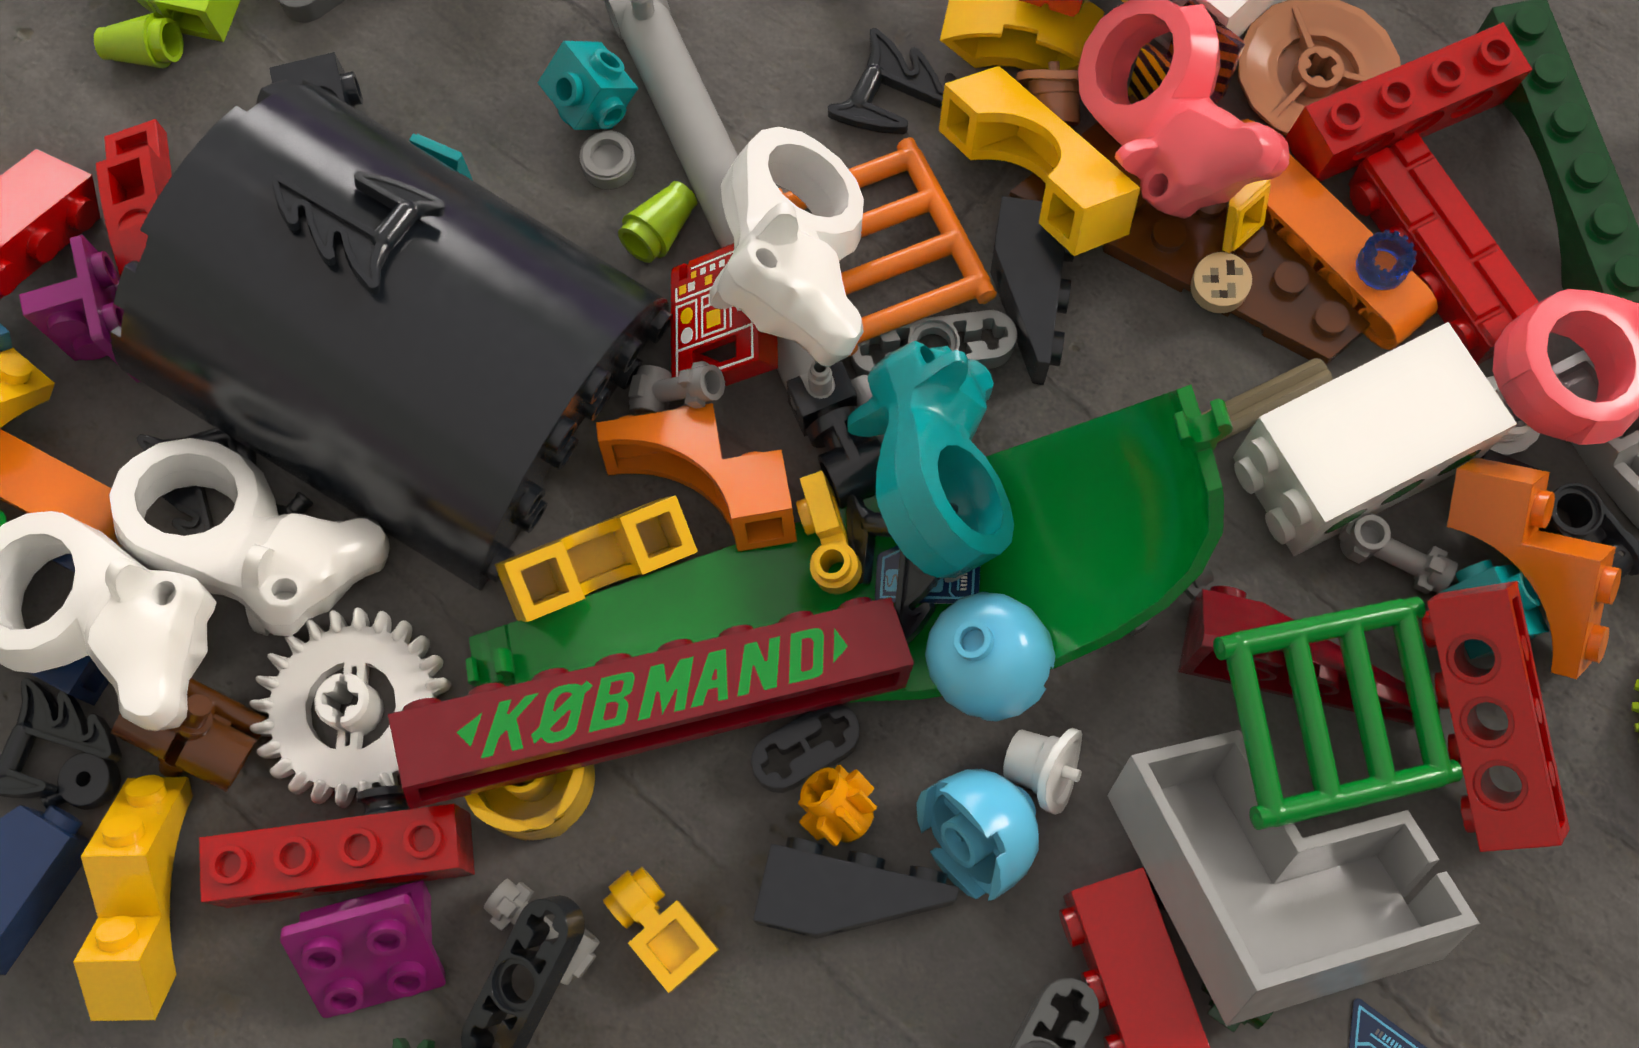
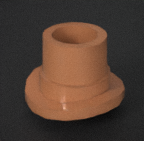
M1060 61L1048 62L1049 70H1023L1015 75L1017 82L1068 126L1072 127L1080 124L1078 70H1060Z

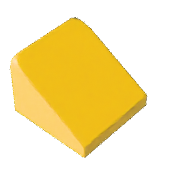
M1270 180L1247 184L1228 201L1223 251L1229 254L1235 251L1264 225L1271 187Z

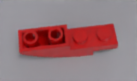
M156 119L104 136L106 160L96 163L103 215L120 277L126 264L132 261H140L148 239V235L140 231L155 201L172 177L167 132Z

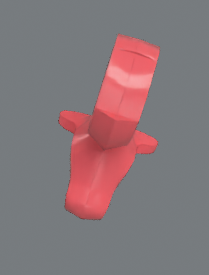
M1129 0L1111 10L1095 26L1083 47L1078 66L1079 93L1083 104L1100 125L1122 145L1116 152L1115 159L1125 170L1139 178L1142 198L1158 211L1186 219L1202 207L1227 203L1247 184L1270 180L1280 176L1289 165V146L1285 138L1274 129L1258 122H1242L1230 112L1218 107L1210 99L1214 92L1220 69V53L1215 22L1203 4L1179 6L1169 0ZM1171 32L1174 54L1167 75L1160 86L1146 99L1131 104L1128 99L1127 82L1131 66L1137 58L1140 48H1144L1154 38Z
M1567 289L1534 304L1510 322L1495 343L1492 371L1497 386L1513 414L1537 433L1578 445L1602 444L1622 436L1639 417V303L1595 291ZM1552 332L1570 338L1583 348L1591 359L1598 378V392L1595 402L1577 397L1559 381L1551 368L1547 353L1549 333Z

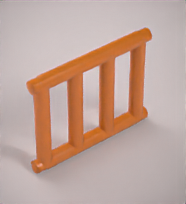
M909 137L901 140L897 145V151L849 168V171L856 178L859 188L907 171L918 190L917 193L864 212L861 238L928 212L936 224L940 235L841 272L846 295L952 255L964 277L862 317L864 332L857 344L976 298L979 304H986L997 296V292L991 283L986 269L914 138ZM779 188L782 194L797 207L803 210L808 208L791 191L783 193L782 189ZM856 344L855 348L853 349L851 355H849V356H852L853 354H855V353L857 352V350H858L857 344Z

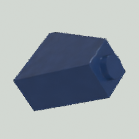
M51 804L45 812L19 805L0 818V975L8 973L83 865L81 855L90 842L88 838L78 833L83 825L82 821Z

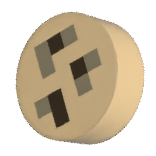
M1227 252L1212 253L1204 257L1197 265L1191 279V293L1195 301L1205 310L1213 313H1228L1237 309L1245 301L1252 286V274L1248 265L1240 257Z

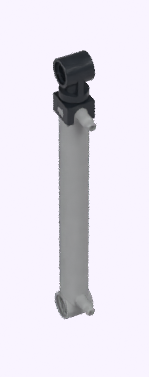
M604 0L614 29L627 46L720 248L734 243V237L727 223L722 204L721 183L738 154L671 16L668 1ZM777 336V371L787 390L788 403L804 437L808 436L813 447L827 448V452L818 455V461L821 471H823L833 489L838 507L841 509L847 507V498L850 495L860 496L863 500L876 495V471L882 445L876 436L860 438L848 432V416L858 408L857 393L842 361L840 360L830 367L820 365L799 344Z

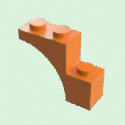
M713 403L705 404V407L692 408L686 405L673 410L638 416L626 415L614 420L596 422L598 443L608 476L618 474L654 475L679 482L695 490L710 501L723 515L732 531L738 552L797 542L782 449L768 452H748L739 457L723 459Z
M1475 457L1456 470L1447 527L1465 532L1491 545L1506 556L1523 573L1537 593L1549 622L1553 652L1551 673L1578 679L1592 662H1601L1607 647L1609 627L1601 626L1600 623L1604 604H1613L1620 585L1621 569L1612 567L1616 547L1539 530V527H1547L1554 508L1555 494L1554 492L1546 491L1550 472Z

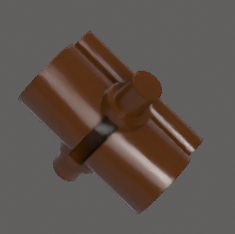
M192 678L189 680L187 691V717L178 728L160 731L146 730L123 718L121 713L119 714L111 734L158 757L160 761L159 771L165 777H179L183 771H186L225 792L229 790L257 740L261 737V734L253 733L250 730V726L268 719V717Z

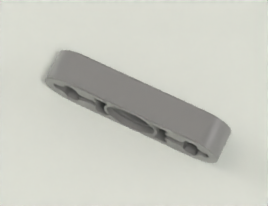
M996 310L923 318L857 344L858 350L851 356V365L858 376L869 375L871 368L876 365L873 364L872 357L867 356L869 345L880 344L882 352L887 353L885 354L886 357L891 352L900 348V339H908L909 344L913 341L918 342L922 337L929 334L942 336L948 342L952 351H959L960 337L958 332L963 331L965 332L964 343L967 342L966 356L968 359L978 361L987 369L996 368L1005 364L1012 356L1017 339V330L1010 317ZM992 329L993 336L1001 338L999 339L997 349H988L985 341H978L981 339L982 330Z

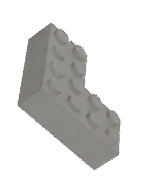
M1240 730L1131 755L1107 795L1226 1026L1443 960L1480 924L1447 871L1436 874L1408 905L1403 897H1406L1440 860L1409 810L1302 838L1294 823L1256 830L1250 821L1249 811L1251 807L1257 806L1243 736Z

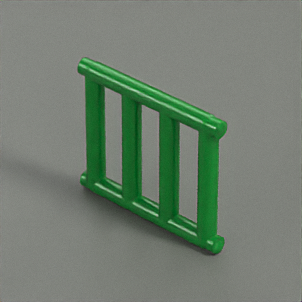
M1421 598L1395 599L1233 632L1230 635L1214 639V653L1219 660H1226L1257 802V806L1251 807L1249 811L1250 821L1256 830L1297 823L1444 787L1447 784L1461 781L1463 773L1460 764L1454 759L1449 760L1418 619H1422L1426 613L1425 604ZM1391 626L1423 765L1398 771L1394 769L1364 634L1367 631ZM1338 638L1369 775V778L1344 784L1339 783L1309 643ZM1281 649L1284 652L1314 790L1283 798L1253 660V655Z

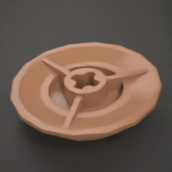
M1287 0L1272 5L1250 24L1243 39L1245 46L1238 61V82L1251 109L1272 129L1287 135L1306 105L1399 67L1401 64L1400 57L1387 31L1364 10L1340 0Z

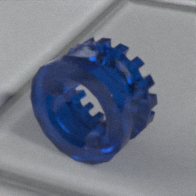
M1384 230L1383 233L1379 231L1368 238L1356 259V271L1366 285L1377 290H1390L1398 287L1406 279L1417 261L1415 260L1417 251H1413L1414 244L1413 242H1407L1408 237L1406 235L1401 237L1398 231L1390 233V230ZM1378 251L1388 252L1396 258L1397 262L1389 272H1387L1386 268L1380 270L1381 266L1379 264L1377 266L1374 265Z

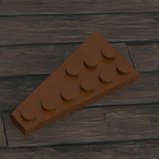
M1133 94L1128 97L1131 104L1139 101ZM1096 122L1080 135L1140 187L1139 178L1125 170L1115 159V154L1122 145L1099 122ZM1032 173L1010 191L1009 197L1043 201L1046 184L1035 173ZM1139 191L1129 235L1102 245L1103 252L1180 293L1183 289L1191 292V279L1199 262L1212 253L1225 252L1222 248L1228 202L1202 207L1192 216L1183 219L1156 210L1142 198L1141 191ZM1265 222L1249 239L1235 251L1231 252V254L1240 257L1248 265L1252 274V286L1241 306L1231 312L1220 314L1228 317L1232 313L1260 328L1262 336L1308 360L1314 358L1321 359L1326 366L1363 335L1370 326V323L1361 314L1359 315L1358 311L1352 308L1330 284L1318 275Z

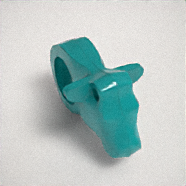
M913 341L891 352L871 368L868 375V383L873 396L848 416L847 427L848 432L856 436L873 437L884 435L876 471V499L888 532L902 553L923 573L936 578H956L1000 555L1012 543L1014 520L1010 502L1000 478L988 459L971 441L987 410L986 401L989 400L992 394L994 383L989 370L978 361L968 359L964 352L952 351L948 346L928 348L920 342ZM950 503L958 505L959 511L957 514Z

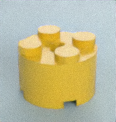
M593 764L528 780L524 783L520 782L467 795L464 798L474 815L509 837L520 840L554 838L566 832L587 808L595 785V767Z

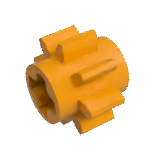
M837 765L835 769L830 767L820 769L813 773L802 786L798 804L807 813L801 818L799 823L817 841L825 837L833 846H837L840 841L844 843L855 841L864 835L872 824L874 811L877 806L868 796L875 788L857 769L851 773H848L841 765Z

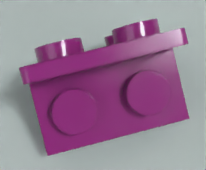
M83 235L70 238L77 278L19 294L23 316L74 361L96 360L108 355L118 365L112 351L111 331L118 326L122 327L124 310L114 304L120 275L115 270L114 264L107 252H98ZM128 374V375H129L131 378H133L137 383L141 382V381H139L138 379H136L135 377H133V376H131L130 374Z
M424 880L301 912L299 923L284 926L281 929L280 942L323 1018L348 1014L377 1004L414 996L421 992L443 987L446 984L445 970L432 944L431 895Z

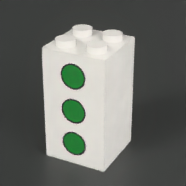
M1447 322L1260 416L1233 456L1235 460L1234 469L1242 487L1250 494L1255 493L1267 512L1265 520L1273 537L1280 544L1286 543L1293 556H1296L1339 534L1348 523L1354 520L1358 521L1361 517L1370 513L1376 515L1454 475L1460 466L1475 457L1481 458L1517 423L1454 329Z

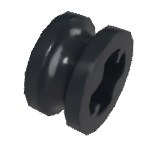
M402 785L376 787L360 791L356 794L357 802L364 805L363 815L410 809Z

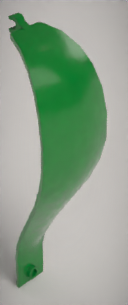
M1188 385L986 456L1000 478L1010 502L1014 530L1012 543L1000 555L980 566L979 593L1005 594L1031 608L1050 632L1055 651L1054 668L1119 640L1169 607L1204 571L1223 534L1224 492L1213 453L1218 441L1233 431L1224 400L1215 399L1210 401L1211 410L1202 415L1192 385ZM876 495L863 500L869 510L880 512ZM847 507L839 508L847 533ZM800 521L795 523L797 542L740 552L737 551V546L734 544L588 595L583 600L532 621L523 622L517 620L469 637L471 657L465 659L468 683L475 687L488 683H502L505 686L531 681L536 674L552 668H565L570 672L595 666L597 661L612 654L626 653L632 657L656 652L663 644L677 639H690L694 643L716 638L724 630L737 625H751L755 629L776 624L784 616L798 611H811L815 615L836 610L844 602L858 597H869L872 601H875L877 557L880 553L897 546L892 537L876 536L871 582L869 584H857L852 590L843 594H831L819 587L810 572V559L814 551L822 545L816 533L807 535ZM838 562L833 564L828 573L838 572L844 563ZM934 604L936 608L923 630L908 644L914 666L905 688L850 702L921 700L941 697L942 695L929 676L925 652L931 628L941 612L952 604Z

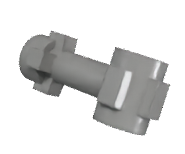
M705 361L693 363L691 369L679 371V376L671 378V373L664 368L653 365L638 367L637 374L633 375L628 395L630 397L629 413L638 416L667 411L670 402L684 399L685 404L692 408L705 407V402L718 400L723 395L725 390L724 376L717 366L710 365Z
M1372 513L1361 517L1358 521L1354 520L1348 523L1341 530L1338 537L1340 539V548L1348 559L1360 564L1372 556L1377 557L1414 575L1415 582L1413 588L1425 594L1431 591L1438 594L1440 591L1447 589L1457 571L1458 563L1446 558L1447 551L1433 546L1427 554H1424L1391 538L1388 523L1383 518Z
M507 878L490 895L483 909L493 916L490 922L501 931H504L511 923L515 925L534 891L523 882H518L516 885ZM544 917V921L550 926L546 940L557 938L559 933L552 927L553 922ZM586 928L582 941L561 980L562 984L569 985L575 976L577 978L582 977L597 957L593 952L600 944V941Z

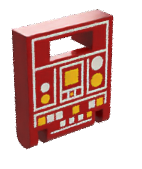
M734 243L689 261L688 264L683 263L673 267L671 270V313L673 314L671 319V378L678 377L679 371L691 369L693 363L700 361L717 366L724 376L725 386L778 369L777 336L758 331L754 323L739 308L718 309L710 304L709 292L715 279L731 258L735 249ZM736 341V357L719 362L701 354Z

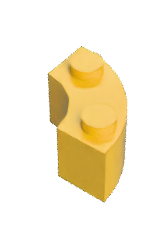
M949 0L940 41L974 68L997 65L1017 67L1024 70H1049L1048 62L1060 61V70H1078L1084 44L1099 20L1103 18L1104 11L1089 0L1084 1L1079 14L1077 13L1074 17L1051 11L1046 3L1039 7L1019 0Z

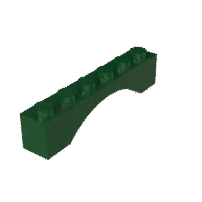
M1526 0L1492 7L1477 33L1504 22L1532 68V71L1503 104L1515 116L1529 138L1541 164L1551 195L1561 254V286L1563 290L1595 291L1639 303V227L1547 0Z

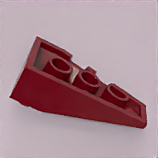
M1212 586L1210 590L1202 589L1190 605L1178 672L1231 684L1226 660H1219L1214 653V639L1230 635L1233 632L1292 621L1294 619L1264 602L1246 599L1247 593L1238 588ZM1330 640L1309 643L1322 705L1354 712L1340 646ZM1283 649L1253 655L1260 691L1293 698ZM1372 665L1383 719L1414 726L1405 683ZM1437 702V707L1440 714V705Z

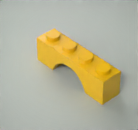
M996 66L945 83L939 131L970 160L1010 162L1022 166L1040 177L1046 186L1039 224L1073 256L1129 235L1140 187L1004 69Z

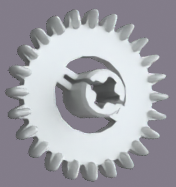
M359 607L353 611L351 626L347 625L344 618L338 612L331 610L329 612V631L325 632L320 625L308 619L306 621L310 638L308 642L304 643L293 635L291 637L285 636V640L293 655L287 658L269 653L267 656L280 671L278 676L259 675L255 677L258 684L271 691V696L260 700L254 699L249 702L250 706L255 710L269 715L268 719L252 724L250 730L255 734L273 738L268 743L259 747L257 754L265 759L282 757L270 769V774L275 778L282 779L295 773V776L288 785L289 791L294 794H301L314 784L311 800L316 804L324 803L335 790V802L342 808L350 805L356 790L360 792L376 788L378 785L382 787L399 785L397 779L399 769L390 725L378 740L362 748L363 736L375 730L381 722L384 713L383 699L378 691L368 685L370 667L377 668L384 673L394 688L396 703L394 712L402 711L405 705L415 700L437 698L451 687V682L444 677L432 678L442 668L443 659L438 655H431L423 659L430 648V640L426 636L420 635L409 643L412 637V625L402 620L394 631L391 632V618L384 611L377 613L374 624L370 627L368 615ZM344 668L343 674H334L335 672ZM353 695L358 698L357 705L347 706L345 714L339 711L341 704L351 703ZM313 700L315 711L320 720L338 731L336 749L330 748L323 743L312 726L311 706Z

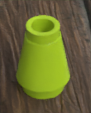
M156 12L108 25L107 27H99L94 33L95 50L103 60L167 68L171 62L179 61L183 54V36L178 24L174 19L163 17Z
M673 181L668 187L662 189L626 214L622 219L623 226L618 231V237L622 245L635 258L646 263L652 262L656 257H664L692 210L697 205L694 193L683 183Z

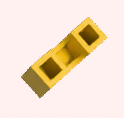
M674 495L659 498L494 565L516 619L529 622L583 600L585 595L604 586L632 576L644 575L695 554L698 550L678 499Z

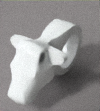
M783 127L761 130L739 153L721 183L722 204L727 223L734 237L735 249L728 263L713 283L709 292L710 304L718 309L730 307L741 309L754 323L758 331L794 341L806 350L820 365L830 367L851 355L864 332L858 310L846 297L839 260L854 252L860 242L864 199L856 178L842 160L820 142L801 131ZM776 184L795 194L806 204L812 214L792 203L782 194Z
M186 438L154 445L133 457L118 471L109 494L115 534L122 549L149 570L170 571L196 578L209 593L224 595L239 601L245 606L248 622L252 630L265 636L271 633L277 636L291 637L299 631L308 619L329 612L354 583L366 576L380 572L384 568L390 550L389 538L378 521L370 517H356L345 521L333 522L303 514L290 513L278 515L275 498L264 473L248 458L212 441ZM189 486L213 488L228 496L235 504L233 511L221 524L204 533L186 536L163 533L147 524L144 520L146 511L160 496L177 488Z
M54 511L27 513L3 524L0 527V664L13 671L37 673L70 664L89 655L101 673L114 686L118 696L119 711L123 718L143 729L151 731L178 728L187 717L189 680L208 652L207 622L214 612L217 603L209 591L196 578L170 571L149 570L104 533L64 513ZM64 554H72L75 575L72 590L64 605L48 621L26 629L21 608L24 592L32 577L48 561Z

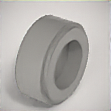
M601 131L595 133L583 143L580 150L579 158L586 179L596 187L602 189L621 187L630 181L636 171L637 160L633 145L626 136L619 132Z

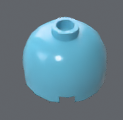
M980 592L959 598L941 612L929 632L925 657L929 676L946 702L969 716L996 722L1019 716L1040 700L1046 690L1044 684L1049 677L1050 667L1054 668L1055 651L1050 632L1031 608L1005 594Z
M966 769L934 783L923 790L916 803L917 821L921 833L931 827L935 839L942 847L934 848L930 853L941 870L947 873L949 880L965 894L978 899L985 893H988V901L994 900L1014 887L1027 874L1039 850L1038 823L1035 817V804L1023 788L1014 785L997 773L984 769Z

